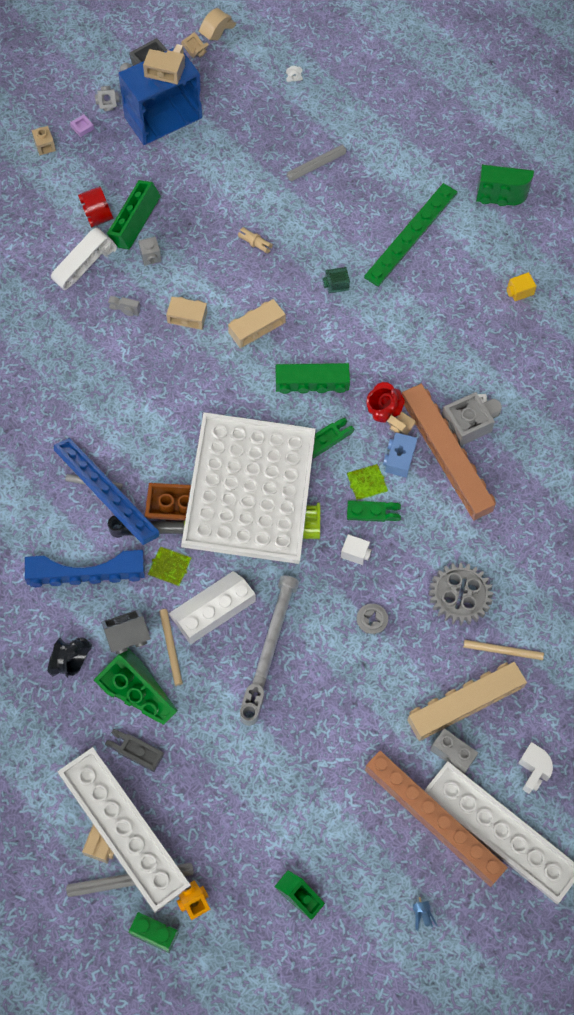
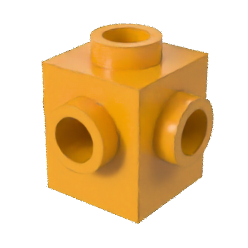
M195 880L189 883L191 887L183 891L179 895L180 899L176 900L182 912L186 911L191 920L211 910L206 901L209 896L204 886L199 887Z

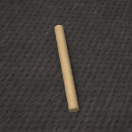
M162 609L159 612L174 684L178 686L183 684L168 611L167 609Z
M464 640L463 648L543 660L544 658L543 652Z

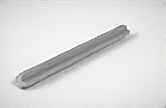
M192 863L177 865L184 876L193 875ZM128 874L68 884L66 886V893L68 897L134 886L135 884Z

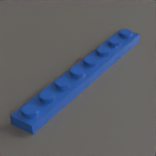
M70 438L54 444V451L142 545L159 537V531Z

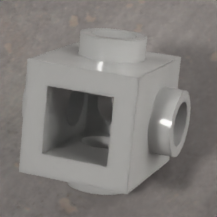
M101 86V90H98V94H95L96 105H99L100 109H104V111L114 110V107H117L116 103L119 102L118 92H115L111 86ZM105 95H109V96H110V100H109V101H106V100L104 99V96H105Z

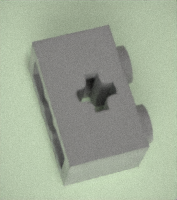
M443 729L430 751L444 761L450 762L463 774L466 773L478 755L477 751L446 729Z

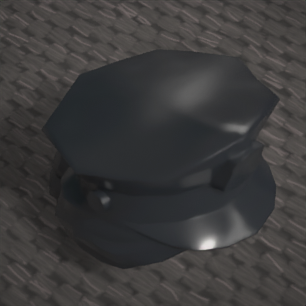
M60 637L54 644L48 663V673L52 677L59 673L65 674L67 678L77 674L83 665L87 653L92 648L90 641L80 637L72 640L70 643H65Z

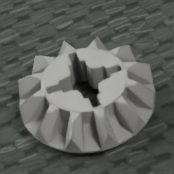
M367 604L358 611L357 623L359 628L366 634L375 635L386 628L388 614L380 605ZM375 612V619L378 622H373L370 626L367 617H371Z

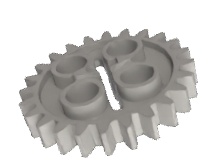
M454 563L451 564V569L444 566V573L439 570L437 576H434L432 579L434 583H431L429 587L432 589L429 591V596H432L430 603H436L433 606V610L439 609L438 616L446 615L444 621L451 618L452 624L456 620H459L460 626H462L464 620H466L468 625H470L471 619L478 622V615L483 618L485 612H488L490 609L488 605H491L493 601L490 599L493 596V592L489 591L492 585L487 584L489 578L483 579L484 572L476 573L477 567L471 570L470 564H467L466 568H463L462 563L459 564L458 568H456ZM466 579V584L464 587L459 609H456L455 607L458 600L459 591L462 585V580ZM449 580H456L458 585H452ZM474 585L477 590H471L468 586ZM450 597L454 602L448 603L444 598ZM464 603H470L473 607L466 608Z

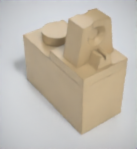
M176 44L173 51L167 50L166 53L149 49L143 64L144 77L178 84L185 68L183 45Z

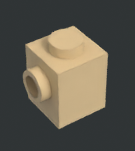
M48 126L31 130L39 156L56 151Z

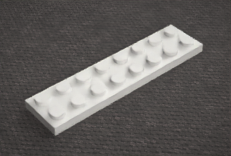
M93 747L57 771L154 913L191 887Z
M447 761L424 790L478 841L556 904H559L574 884V862L450 762Z

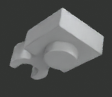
M110 296L108 301L110 309H119L127 316H139V301L123 297L120 300L115 296Z

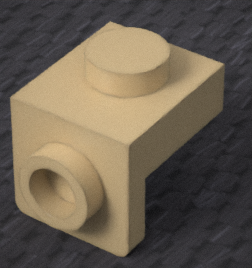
M195 32L181 42L192 58L196 56L202 57L207 52L206 49L209 46L207 42L203 44Z
M403 412L397 418L391 415L387 420L390 425L389 429L392 432L408 435L416 424L415 420Z

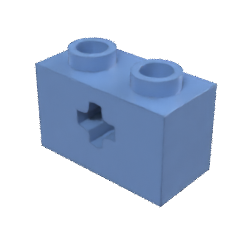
M396 432L394 439L390 438L388 444L390 454L385 455L383 465L386 466V473L407 478L417 443L416 437Z

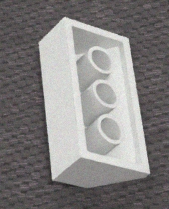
M233 571L168 614L191 645L256 602V595L245 579Z

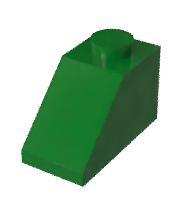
M289 870L286 871L274 886L285 899L310 920L316 916L325 904L302 878Z

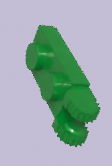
M346 418L331 423L315 433L313 459L354 432L353 426H349L341 432L339 431L341 427L347 424Z
M348 500L347 520L400 521L401 515L396 513L386 514V510H400L401 504L396 502Z

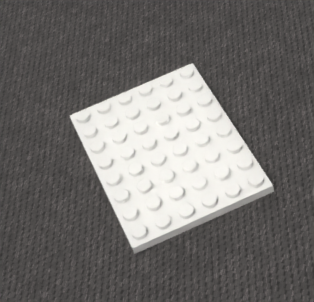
M203 412L181 547L299 564L315 428Z

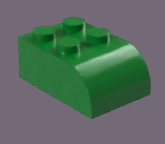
M482 164L477 185L476 202H481L482 204L493 203L499 206H515L523 203L528 197L534 170Z

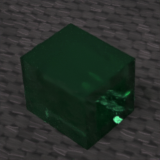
M347 267L325 270V277L322 278L323 287L327 288L328 294L349 290L350 279Z

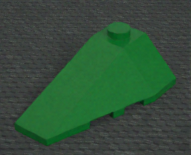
M127 647L128 650L119 653L94 681L107 695L113 698L117 697L129 707L133 706L141 710L142 714L164 725L178 710L142 661Z

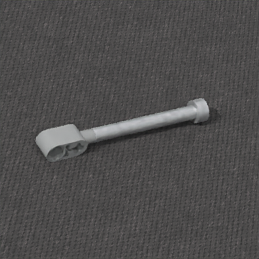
M291 576L280 577L278 588L281 589L253 683L247 687L240 708L241 722L247 726H252L258 721L264 701L263 688L292 593L297 592L299 581ZM257 692L258 696H256L253 704L252 695H254V693ZM252 711L255 715L252 718H246L244 713Z

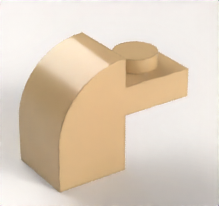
M215 8L204 18L198 32L209 40H219L224 29L234 28L236 22L231 19L230 15L224 13L219 8Z

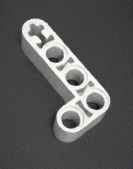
M99 228L92 229L52 272L51 279L63 290H67L101 254L108 258L111 252H115L117 249L116 244Z

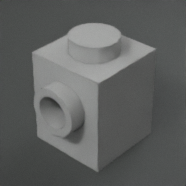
M156 237L138 241L144 266L161 262L160 249Z

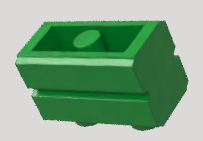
M140 912L136 914L128 932L131 936L167 953H170L179 934L178 930L170 926L167 927L165 924Z

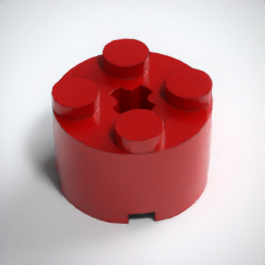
M101 186L78 194L81 204H84L82 206L85 215L89 217L87 219L91 228L114 219Z

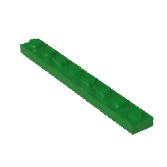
M443 183L364 275V279L379 287L457 195V191Z

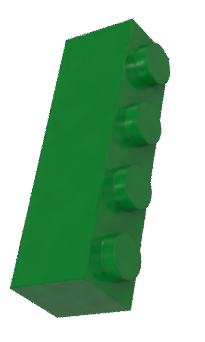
M138 180L107 232L108 237L118 248L130 250L161 197L153 182Z
M349 363L275 364L276 392L288 394L291 391H298L302 394L309 391L344 393L349 391L350 387Z

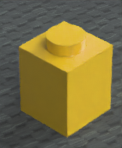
M528 272L509 279L507 293L509 297H513L514 301H518L534 295L537 285Z

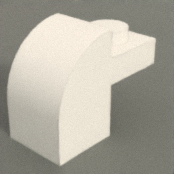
M532 742L518 763L532 772L522 790L528 794L532 790L537 791L542 783V780L539 778L548 781L553 770L552 760L548 753Z

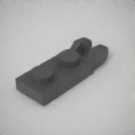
M113 729L111 732L113 736L122 739L123 743L119 746L113 741L107 740L105 745L117 751L118 754L155 772L164 756V752L129 734L126 735Z

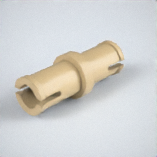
M244 227L240 229L245 235L239 232L238 237L250 243V246L257 247L265 253L271 251L265 246L272 249L273 244L261 238L258 233L254 234Z

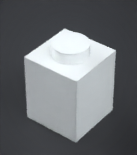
M348 534L341 551V558L363 565L364 560L368 561L372 550L369 549L370 542Z

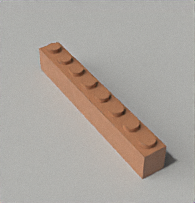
M421 383L403 391L402 396L405 400L404 406L411 418L416 421L415 425L473 521L493 512L496 505L494 496L488 493L484 480L480 479L477 475L475 465L469 462L465 449L461 448L458 444L456 434L450 431L448 421L442 418L438 405L431 400L429 390L425 389Z
M379 751L368 762L365 771L486 884L491 887L508 868L384 753Z

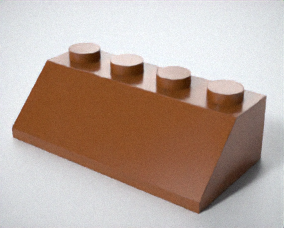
M149 483L145 517L150 519L185 520L191 485Z

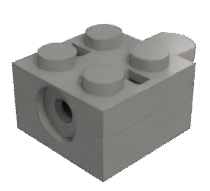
M475 392L444 406L441 416L448 421L450 431L456 434L458 444L462 446L492 432L495 423L494 418L500 415L502 405L496 399L483 403Z

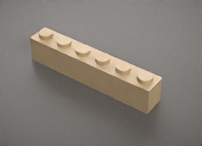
M506 662L500 665L497 671L493 673L488 671L481 675L479 680L466 682L462 689L458 691L453 689L445 694L446 697L440 700L435 698L427 703L428 706L422 709L420 707L413 709L407 721L417 739L421 741L523 689L527 681L516 663L508 664Z

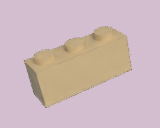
M272 299L269 302H264L255 310L248 311L239 319L232 320L228 324V333L239 348H242L283 325L286 314L276 301Z

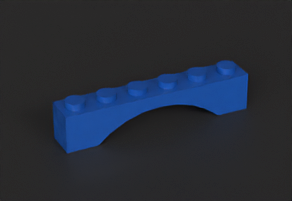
M143 550L122 551L118 556L106 563L86 568L64 566L50 560L46 556L25 557V581L27 585L35 588L41 587L42 584H50L51 586H60L62 583L80 585L81 582L87 581L91 584H99L103 580L117 583L121 579H129V581L136 582L140 578H145Z

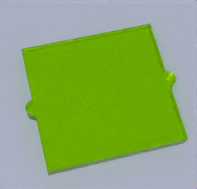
M378 464L346 473L356 500L388 491L384 481L385 476L381 474Z
M160 547L155 559H152L153 563L148 575L180 586L184 574H187V568L192 558Z

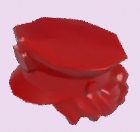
M388 382L378 383L370 391L366 400L368 412L373 415L375 421L386 423L391 415L394 417L400 415L405 404L400 389L394 388Z

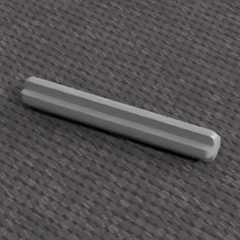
M340 145L288 171L287 178L293 181L346 154V148L344 145Z

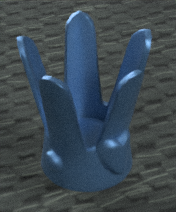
M419 897V903L413 904L415 930L417 931L419 930L421 915L426 927L431 925L433 928L431 918L434 924L438 926L430 911L429 901L421 902V897Z

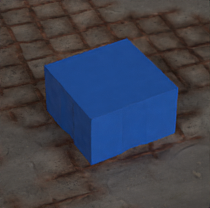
M185 53V68L178 84L144 77V61L118 73L124 118L143 145L202 119L200 73Z

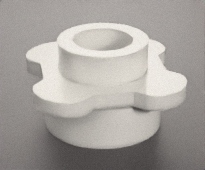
M297 66L289 67L286 70L288 75L286 81L302 80V68Z

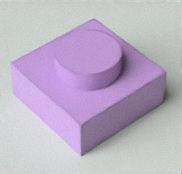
M84 114L70 122L71 128L80 138L94 130V125Z

